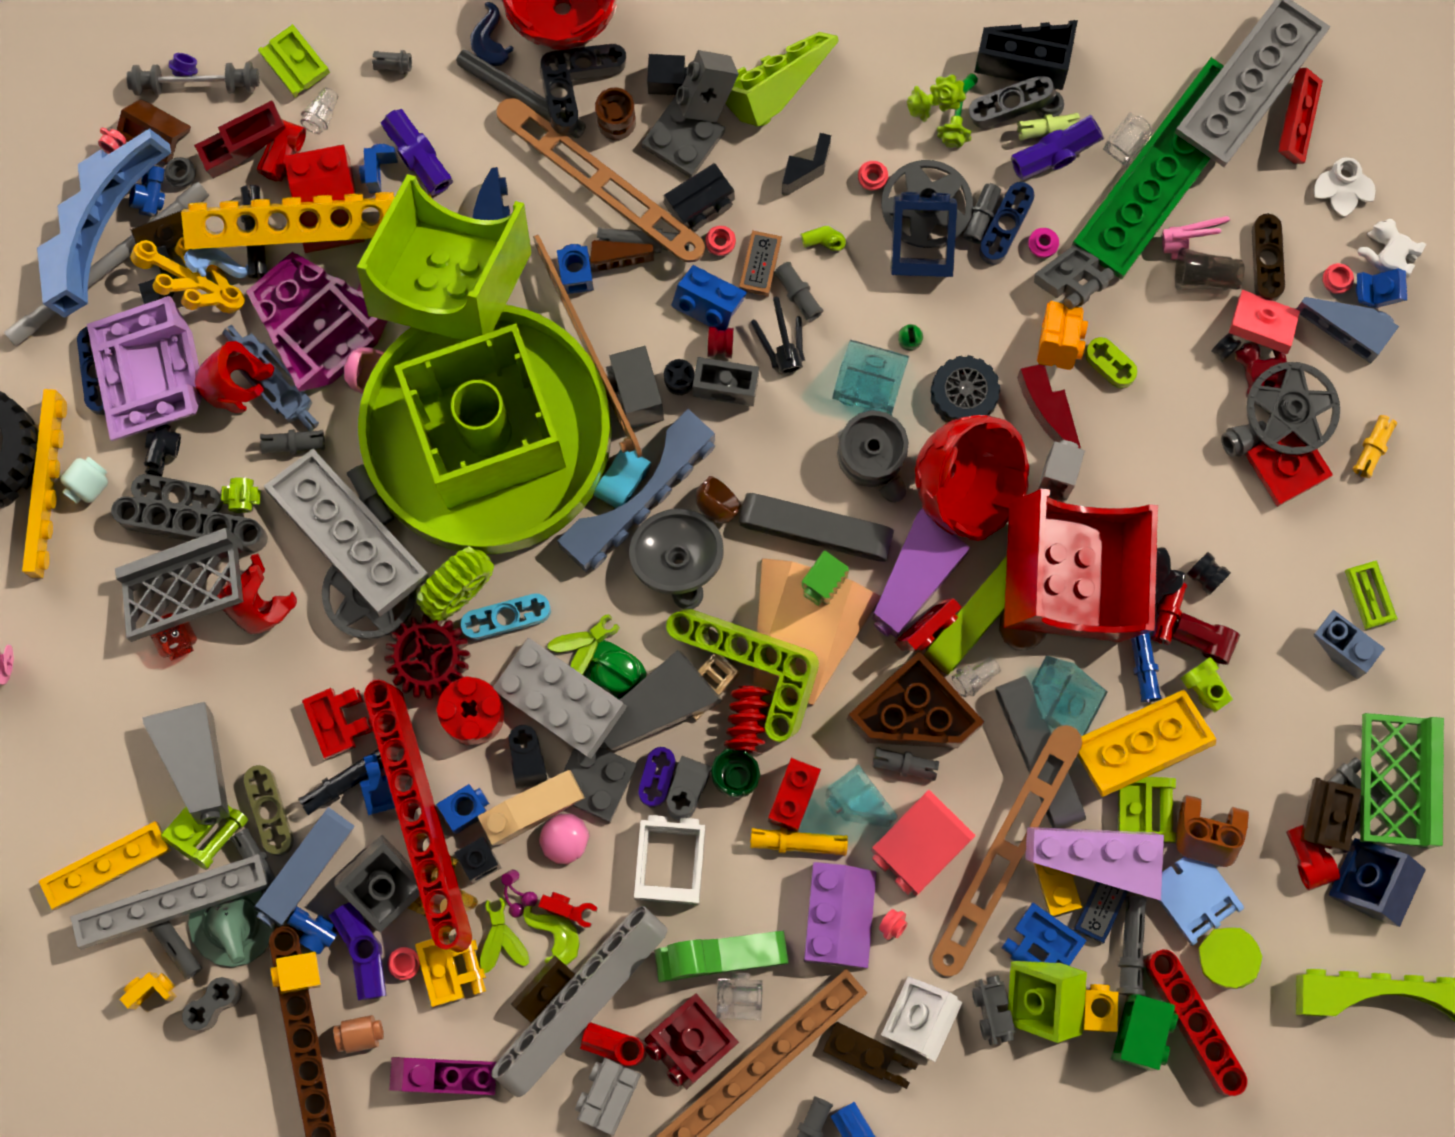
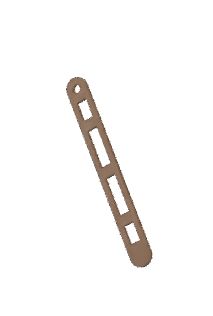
M515 98L505 99L498 105L497 118L504 126L669 252L688 263L696 262L702 258L705 252V244L701 237L568 136L557 133L552 128L551 123ZM529 119L547 131L540 140H537L521 128ZM561 142L598 171L588 179L554 153L552 149ZM611 180L649 210L640 218L602 188ZM660 219L679 232L672 241L653 228ZM687 244H691L695 249L693 251H686L684 247Z
M537 234L533 236L539 256L584 350L588 353L599 372L607 398L627 437L619 443L623 453L633 451L637 458L642 457L641 448L544 244Z
M1063 725L1052 732L932 957L933 966L941 975L954 976L963 969L1026 851L1027 832L1019 847L1004 839L1029 792L1044 799L1029 826L1039 827L1082 746V737L1074 727ZM1050 754L1064 761L1052 785L1038 778ZM998 854L1011 862L984 910L971 903V900L993 859ZM963 916L977 923L965 947L951 940ZM950 954L954 957L952 965L944 963L943 958L945 955Z

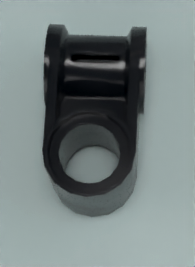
M527 725L516 726L509 734V746L512 757L511 765L516 789L538 785L547 781L543 755H541L539 740L535 730ZM521 733H526L528 738L532 737V741L527 743V748H522L518 743L515 744V741L520 739Z

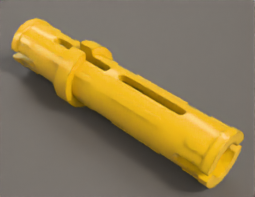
M780 828V830L751 829V849L779 850V853L783 854L786 851L847 855L848 835L800 833L787 831V828Z

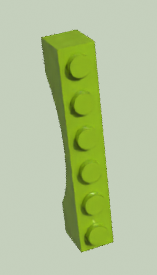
M1306 969V974L1296 976V1015L1333 1017L1337 1016L1347 1007L1366 998L1379 995H1397L1427 1003L1446 1014L1455 1022V978L1436 977V983L1424 982V976L1404 975V981L1391 980V974L1371 973L1370 979L1359 978V972L1339 971L1338 977L1326 976V970Z

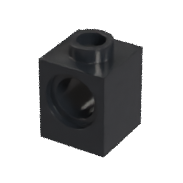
M484 837L454 852L469 880L474 884L502 868Z

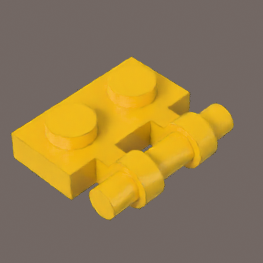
M433 939L415 944L432 1007L465 998L461 986L471 983L474 995L486 992L483 981L486 976L484 969L479 967L475 952L478 950L476 940L471 942L468 949L458 953L437 947ZM463 955L467 973L458 975L454 957Z

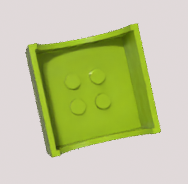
M407 174L357 265L368 316L463 341L492 332L532 253L525 205L522 202L515 201L513 212L509 216L498 220H479L466 217L438 204L424 192L416 176Z

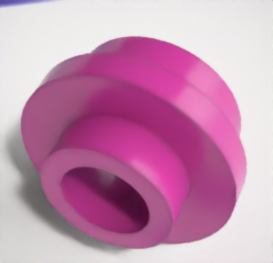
M1038 228L1030 235L1028 246L1035 256L1048 258L1058 250L1059 238L1049 228ZM1046 238L1050 244L1043 246L1039 243V239Z

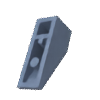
M1304 297L1296 308L1300 310L1301 316L1370 364L1380 354L1399 328L1390 315L1385 312H1378L1373 308Z

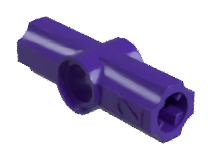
M403 109L393 110L388 113L380 123L390 140L396 145L397 152L411 172L414 171L431 196L440 195L446 191L453 183V180L436 157V151L423 133L418 132Z

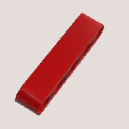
M1164 949L1151 953L1146 959V972L1163 1002L1175 1005L1174 1013L1178 1014L1177 1026L1212 1086L1221 1095L1237 1096L1242 1094L1248 1083L1246 1073L1178 957L1173 952ZM1158 956L1165 957L1169 962V970L1165 974H1161L1155 969L1154 963ZM1175 985L1182 986L1186 991V998L1182 1003H1178L1172 998L1171 990ZM1193 1013L1198 1014L1203 1021V1026L1198 1032L1193 1031L1188 1024V1019ZM1211 1042L1215 1043L1220 1050V1055L1215 1061L1209 1060L1205 1053L1207 1045ZM1229 1071L1237 1079V1084L1233 1090H1228L1223 1085V1076Z

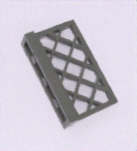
M223 528L115 568L116 580L122 583L126 639L133 642L242 603L243 593L238 553L243 552L242 540L227 528ZM229 558V563L222 573L214 570L221 559ZM203 568L194 583L186 580L193 569ZM213 573L219 578L211 590L207 592L201 587L209 575ZM171 577L176 578L166 594L158 590L164 580ZM229 582L232 587V595L221 599L218 598L217 595L225 583ZM185 583L191 588L183 600L179 602L174 599V596L182 584ZM147 587L148 589L139 603L134 602L133 591ZM198 592L206 595L199 607L189 608ZM155 593L163 598L155 610L151 612L146 607ZM170 602L178 605L171 617L161 618ZM145 612L150 615L145 625L136 629V622L141 614Z

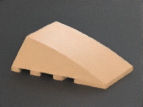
M762 558L757 632L815 653L819 660V668L808 704L813 706L859 631L866 623L871 612L876 607L881 596L845 578L841 588L837 589V594H834L833 599H830V604L821 603L817 606L803 596L802 580L812 567L793 561ZM768 647L766 656L769 661L776 663L777 653L773 648ZM797 658L795 663L797 670L805 673L807 671L806 662L801 658ZM754 667L753 686L765 688L775 693L779 676ZM788 688L787 698L798 700L797 692L792 688Z

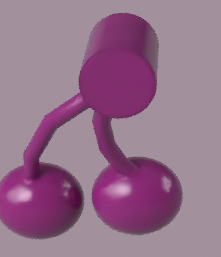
M512 869L502 875L501 882L505 885L504 896L507 904L510 906L509 914L514 918H518L523 915L524 907L536 905L538 897L534 892L521 893L512 887L511 884L519 879L518 871ZM508 887L515 894L522 896L521 903H510L507 895Z

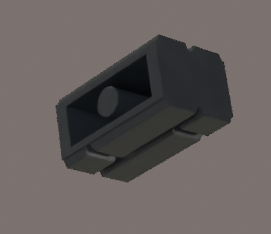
M713 163L664 194V204L674 218L694 231L705 225L708 221L707 217L715 212L722 214L729 210L733 205L732 201L735 200V191L716 163Z

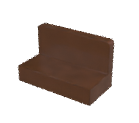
M140 99L121 110L117 131L129 142L150 128L170 144L171 154L161 160L164 163H168L173 159L178 139L188 134L191 126L147 101Z

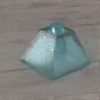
M1047 655L1032 682L1040 718L1054 729L1063 725L1072 726L1078 730L1081 736L1087 733L1108 693L1074 663Z

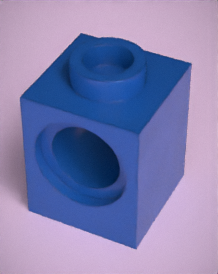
M570 244L564 246L561 250H557L561 282L567 294L594 290L587 246L581 247L579 244ZM572 263L583 265L582 269L578 272L567 270L568 266Z
M468 784L436 805L451 830L458 834L479 821L477 816L486 812L485 806L490 803L480 788L474 790ZM466 799L472 800L474 804L473 811L466 816L459 815L457 811L458 804Z

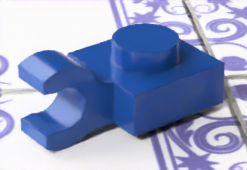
M376 754L364 757L369 780L360 782L368 815L394 809L395 805L386 775H381Z

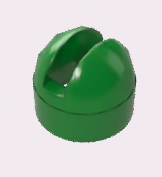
M914 324L902 327L898 335L900 346L909 351L920 347L923 340L922 330ZM908 330H913L915 342H909Z

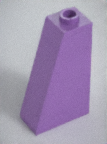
M922 508L916 515L872 617L876 622L874 624L876 629L887 637L891 634L897 639L970 550V547L956 535H951L941 529Z

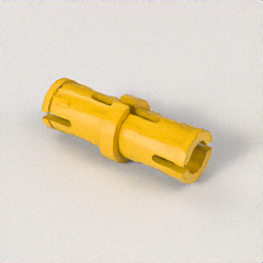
M1379 415L1370 437L1366 438L1362 444L1364 449L1352 469L1353 472L1359 474L1362 471L1361 477H1372L1380 457L1388 449L1386 444L1394 428L1397 426V422L1394 419H1391L1390 423H1388L1390 417Z

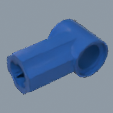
M855 1102L830 1116L842 1137H876Z

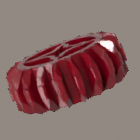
M423 614L421 624L418 623L415 617H411L412 627L408 628L404 623H401L400 628L403 634L401 636L396 632L391 634V637L397 643L386 644V649L394 652V654L385 656L384 660L386 663L394 664L388 667L386 671L389 675L397 674L392 680L395 686L404 682L402 686L403 693H409L414 687V698L419 699L422 691L425 690L426 698L431 700L433 698V690H436L440 696L444 691L442 687L451 684L454 678L458 680L463 677L458 672L459 669L469 670V665L461 660L470 658L471 653L467 650H461L469 643L467 639L457 640L463 632L460 628L451 631L453 628L451 620H447L441 626L442 620H433V623H430V618ZM434 633L441 635L450 643L442 645V643L437 645L429 644L424 634ZM415 638L416 650L413 654L407 656V660L403 661V654L407 645ZM423 644L433 654L430 662L433 669L424 660L420 662L424 658ZM453 653L449 668L440 676L438 668L440 662L447 658L448 654ZM411 668L413 670L425 669L431 680L421 681L414 679L405 671Z

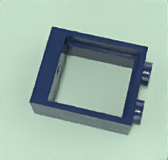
M901 192V197H894L891 275L953 277L957 201L954 198H950L951 194L932 193V198L920 197V193ZM903 209L948 211L945 259L900 258Z

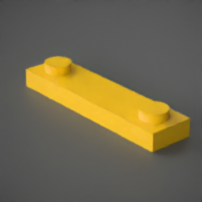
M154 821L40 879L39 884L51 909L57 910L172 851L169 844L161 839L163 831L159 823Z

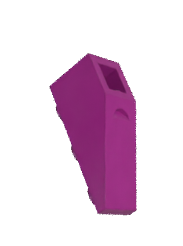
M391 1057L389 1090L495 1095L496 1080L492 1077V1070L497 1062Z

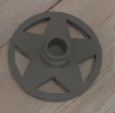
M918 160L899 168L887 181L882 194V214L889 229L892 231L893 219L891 215L893 216L894 197H901V194L888 197L893 185L905 174L907 192L920 193V197L932 198V193L951 194L950 198H953L958 190L962 188L966 208L965 215L957 209L956 239L967 227L972 214L973 198L965 178L953 167L935 160ZM921 168L937 169L949 175L932 182ZM903 209L902 217L910 219V236L902 231L901 240L909 245L920 248H935L946 245V236L933 240L927 239L935 225L947 228L948 211Z
M1285 362L1270 367L1255 380L1248 394L1246 410L1251 429L1264 445L1282 454L1301 455L1318 449L1331 438L1340 418V401L1334 385L1320 370L1305 363ZM1286 370L1280 388L1261 386L1270 375ZM1304 372L1317 378L1327 391L1308 390ZM1254 403L1270 414L1263 431L1256 419ZM1332 408L1330 424L1322 436L1316 416ZM1292 432L1307 446L1292 448L1280 445L1277 442Z
M333 565L329 568L322 586V602L331 622L345 634L360 639L384 637L399 629L400 624L405 623L411 615L417 597V589L409 594L405 609L395 621L392 608L379 617ZM331 585L345 596L336 614H334L330 603ZM367 616L379 630L360 631L348 626Z

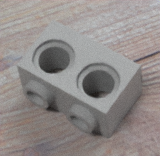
M1062 440L1060 443L1055 441L1046 458L1037 490L1041 488L1049 489L1050 496L1067 500L1075 487L1085 450L1079 449V446L1071 441Z

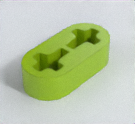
M1098 337L1090 341L1085 352L1087 362L1116 388L1123 389L1132 385L1138 372L1135 363L1107 338ZM1094 347L1098 350L1102 347L1105 348L1106 352L1104 355L1106 358L1103 356L1096 358L1094 356L1096 351ZM1113 364L1120 370L1127 368L1129 370L1127 374L1129 379L1126 377L1119 379L1116 376L1118 370Z

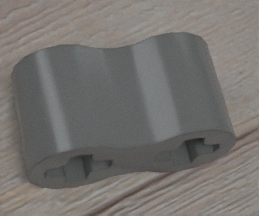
M215 978L208 985L206 993L202 998L192 1001L185 1006L182 1013L184 1024L192 1030L205 1031L211 1029L216 1024L218 1016L223 1010L235 1006L240 1001L242 996L241 986L234 979ZM221 986L230 987L227 991L228 999L219 998L222 994L219 989ZM197 1009L205 1010L203 1013L204 1022H195L198 1017L195 1012Z

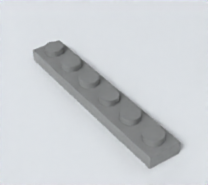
M257 854L70 916L77 947L82 950L266 889L269 887L262 858Z

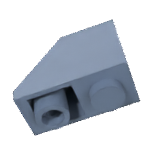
M1335 610L1330 612L1314 633V637L1331 660L1356 679L1365 675L1385 650L1383 646Z

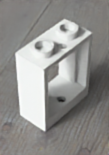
M648 815V820H641L634 890L635 900L699 905L705 840V825H699V819L680 818V823L667 822V817ZM649 832L696 836L692 889L645 885Z

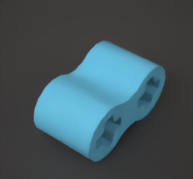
M620 450L612 465L598 483L594 496L615 509L624 505L631 499L636 488L645 478L652 462L644 457L637 458L633 451L623 453Z

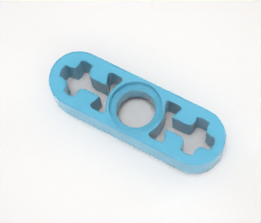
M541 594L526 595L467 612L461 619V629L468 639L479 641L541 624L549 618L551 606L547 598ZM538 601L540 606L545 605V608L540 610V616H535L533 612L525 613V621H521L520 613L516 607L522 604V609L525 611L532 608V602ZM510 609L515 613V619L510 625L505 626L498 623L497 615L501 610ZM488 613H491L492 622L496 627L490 630L489 623L481 625L479 627L480 632L474 633L472 629H467V626L472 624L471 619L477 618L479 622L488 621L486 616Z

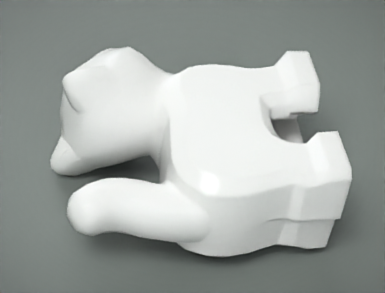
M1387 219L1386 221L1378 222L1373 226L1372 231L1367 233L1369 238L1378 243L1385 244L1380 254L1377 255L1368 247H1360L1357 253L1359 256L1366 258L1380 272L1398 268L1405 270L1407 279L1415 265L1406 263V259L1414 263L1417 257H1420L1426 244L1423 242L1416 243L1408 236L1400 234L1396 228V222L1392 219Z

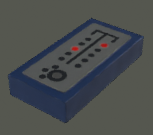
M1096 881L1074 930L1102 944L1105 943L1128 891Z

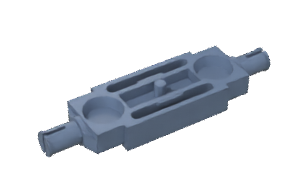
M230 325L227 328L234 335L233 337L226 328L224 329L222 334L229 341L241 343L262 363H270L265 358V355H271L292 379L286 366L264 342L261 344L252 333L242 337L234 326ZM274 366L275 369L272 377L259 382L271 392L276 401L271 402L263 392L260 395L277 414L280 412L288 422L299 419L308 431L314 430L307 421L308 419L315 428L319 425V422L308 412L313 402L304 391L299 392L296 385L290 386L282 377L281 372ZM239 370L252 386L256 385L246 374L245 370Z

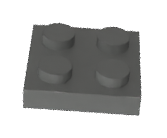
M675 96L643 140L642 148L691 178L697 173L724 135L725 127L718 122L684 118Z
M601 747L598 748L592 759L574 748L563 772L571 770L585 798L572 806L611 823L637 764Z

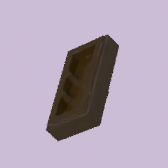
M182 210L130 229L135 243L147 240L154 243L156 247L164 245L168 249L175 247L178 240L183 237Z

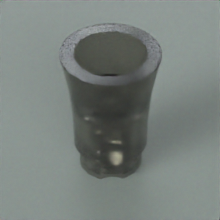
M1182 247L1178 253L1175 265L1176 290H1239L1242 286L1245 272L1244 263L1241 259L1197 252Z

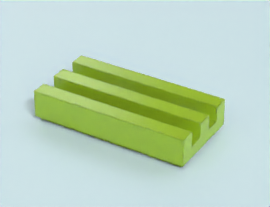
M1377 560L1345 570L1365 630L1398 620ZM1370 569L1386 613L1384 617L1381 615L1366 570ZM1356 573L1359 574L1374 620L1371 618Z

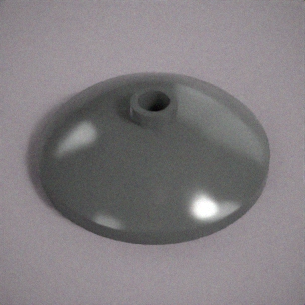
M687 509L665 510L649 517L635 531L629 548L631 566L638 579L647 587L666 594H683L702 587L718 572L724 556L722 536L716 525L701 513ZM676 560H683L680 564H674Z

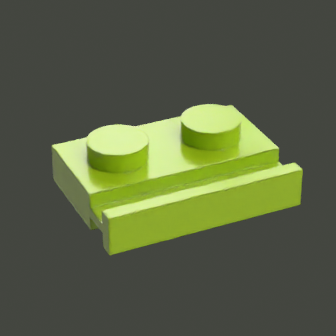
M293 24L272 38L265 47L258 48L260 55L294 98L299 96L298 93L302 90H307L330 73L328 67Z

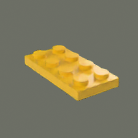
M1184 689L1081 736L1082 746L1077 757L1101 797H1104L1215 746L1217 739Z

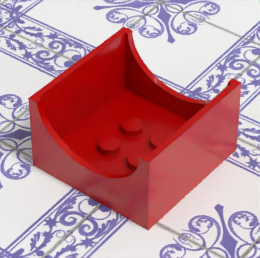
M1042 488L1009 504L1004 628L1112 642H1122L1154 631L1158 505L1148 504L1133 508L1078 506L1054 500L1049 497L1050 490Z

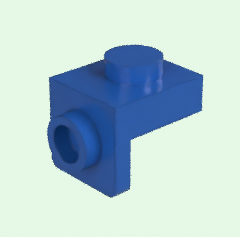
M375 144L371 148H364V165L359 166L361 184H366L370 194L382 192L380 164L398 163V156L393 146Z

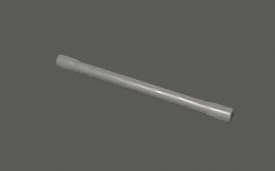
M197 181L149 222L188 208L189 203L202 202L209 197V194ZM133 235L129 236L90 267L88 288L131 255L136 244ZM42 304L32 313L21 318L4 333L15 346H18L36 332L39 326L54 316L56 312Z

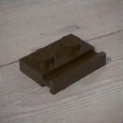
M1317 777L1312 780L1300 841L1313 843L1316 846L1342 853L1349 852L1361 789L1332 781L1327 782Z

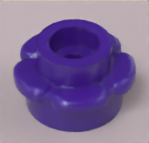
M175 53L173 59L169 61V68L174 76H192L198 73L196 68L197 60L188 54Z

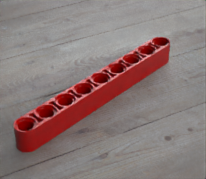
M373 680L365 688L364 699L431 936L437 947L457 953L463 952L471 945L472 931L405 699L398 687L384 680ZM387 690L386 699L381 702V695ZM395 719V727L389 732V725ZM404 749L402 759L397 761L399 751ZM412 778V786L406 791V783ZM418 808H421V815L415 821L414 814ZM429 837V847L423 851V842ZM435 868H438V877L432 882V872ZM446 898L447 907L441 913L440 904ZM453 929H455L456 938L450 944L449 934Z

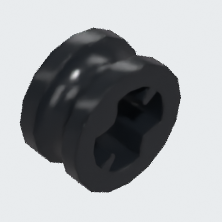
M1228 333L1211 351L1214 354L1218 353L1220 360L1223 362L1242 342L1234 340L1233 334Z

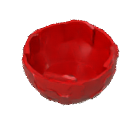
M502 0L507 19L521 36L536 45L547 46L554 50L579 47L592 41L607 27L617 7V0ZM561 3H566L571 7L570 11L564 15L557 14L554 9Z
M987 415L961 417L937 429L920 449L915 466V484L919 498L926 514L947 533L966 537L969 540H985L988 536L1006 525L1009 519V504L1026 496L1029 487V463L1026 448L1021 438L1022 435L1010 422Z

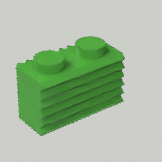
M824 550L802 580L803 596L817 606L821 603L830 604V599H833V595L837 594V589H840L845 578H848V566Z

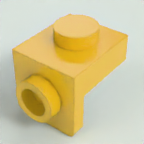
M148 972L143 978L136 977L129 982L123 989L126 993L119 1000L127 1009L136 1010L156 990L167 1001H173L177 996L172 991L175 987L165 974L161 973L158 975L157 973Z

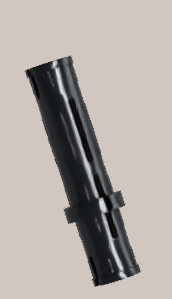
M247 185L240 188L243 206L251 205V200L260 199L259 186L250 185L251 197ZM247 214L240 216L245 230H251L255 227V220L252 216ZM265 245L246 246L248 277L257 279L259 273L262 278L268 273Z
M378 748L369 755L376 754L379 767L382 769L384 766ZM364 758L331 779L326 777L322 780L323 784L304 796L299 797L298 800L303 805L306 813L310 815L331 800L336 802L340 799L339 795L368 778Z

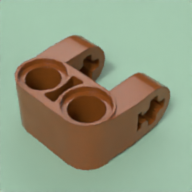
M1184 795L1177 823L1176 845L1178 851L1187 858L1221 867L1233 865L1245 842L1249 811L1231 807L1227 821L1223 823L1200 817L1202 800L1197 797Z

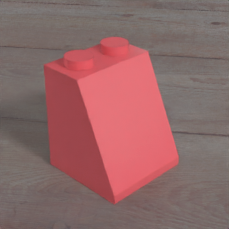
M928 790L872 847L871 851L875 854L872 860L884 872L890 869L898 877L894 882L907 895L912 892L917 896L976 835Z

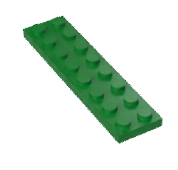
M1212 57L1073 241L1072 246L1076 245L1099 259V265L1105 269L1110 268L1114 275L1121 280L1211 160L1210 157L1176 135L1175 131L1224 67V65Z

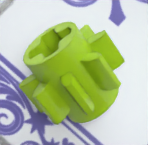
M240 477L231 478L229 486H222L221 501H224L223 504H228V511L250 513L252 512V504L260 505L261 490H258V487H253L254 480Z

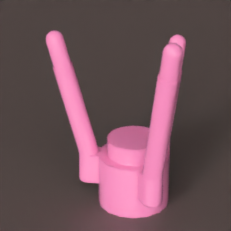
M1226 216L1185 226L1163 229V253H1171V260L1183 259L1211 266L1225 267V262L1183 253V250L1189 249V238L1220 234V228H1202L1227 223L1230 221V218Z

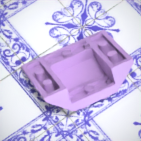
M167 296L87 324L111 441H116L196 414L202 396L195 387V376L199 369L193 334L171 297Z

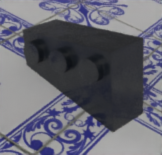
M1070 20L1068 24L1050 25V22L1040 23V26L1024 28H1022V24L984 27L974 73L1019 82L1038 75H1045L1052 80L1055 89L1063 90L1069 70L1078 20Z

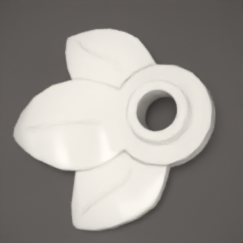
M1341 158L1334 163L1331 171L1324 172L1318 177L1314 186V197L1317 199L1330 198L1333 210L1341 217H1346L1355 209L1358 200L1365 202L1374 201L1375 185L1370 178L1362 174V168L1357 160ZM1342 170H1347V171H1349L1350 174H1351V177H1349V178L1344 177V176L1341 174V171H1342Z

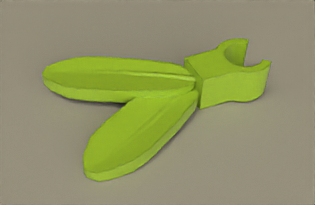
M607 614L601 617L599 623L590 632L585 631L558 636L551 640L547 647L550 651L556 653L577 650L570 667L584 675L594 657L598 642L600 643L608 636L615 635L620 627L614 624L611 629H605L606 622L612 620L611 615Z
M502 897L499 899L501 909L497 912L491 910V901L487 900L485 904L493 927L487 936L480 958L481 969H484V973L490 972L495 967L502 946L516 963L522 966L529 964L527 949L515 933L505 924L504 910L506 903Z

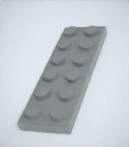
M1275 0L1176 128L1175 134L1225 168L1331 26L1292 0Z
M311 449L264 485L266 492L379 617L429 578L426 570L314 449Z

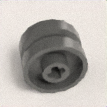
M871 410L859 413L848 421L841 433L837 451L840 469L848 479L861 486L876 487L887 484L897 476L907 457L909 441L906 430L897 418L886 412ZM868 446H870V448H871L872 450H874V449H878V450H877V451H871V450H869Z

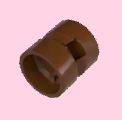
M618 87L603 90L595 102L597 126L600 133L611 140L627 138L636 126L635 107L632 96L626 90Z

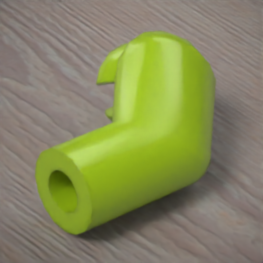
M822 226L800 234L805 248L821 244L832 251H841L846 245L844 235L830 226Z

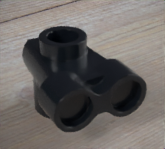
M165 424L156 427L155 432L148 431L145 449L149 450H147L144 461L146 474L162 477L166 456L177 458L181 444V434L171 432V426Z

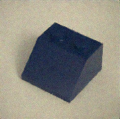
M1354 838L1339 871L1340 879L1334 882L1329 896L1373 919L1400 927L1426 869L1406 853L1370 842H1360V839Z

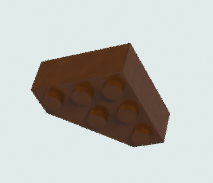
M920 651L852 710L847 717V721L867 743L959 748L985 722Z

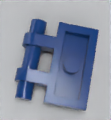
M1031 903L1014 928L1017 933L1024 937L1018 945L1010 938H1007L1001 948L1011 955L1010 959L1013 961L1042 962L1028 952L1031 945L1034 944L1048 954L1043 962L1056 963L1058 961L1070 966L1087 940L1035 903Z

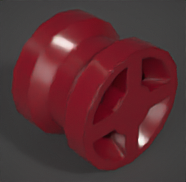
M709 327L707 357L714 358L716 355H723L725 358L732 359L734 328L718 330L716 327Z

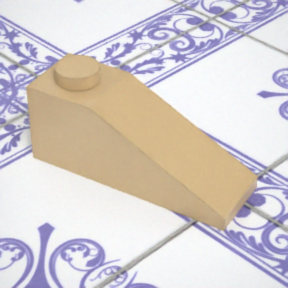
M567 770L503 801L477 817L492 845L505 844L583 800L585 797L571 770Z

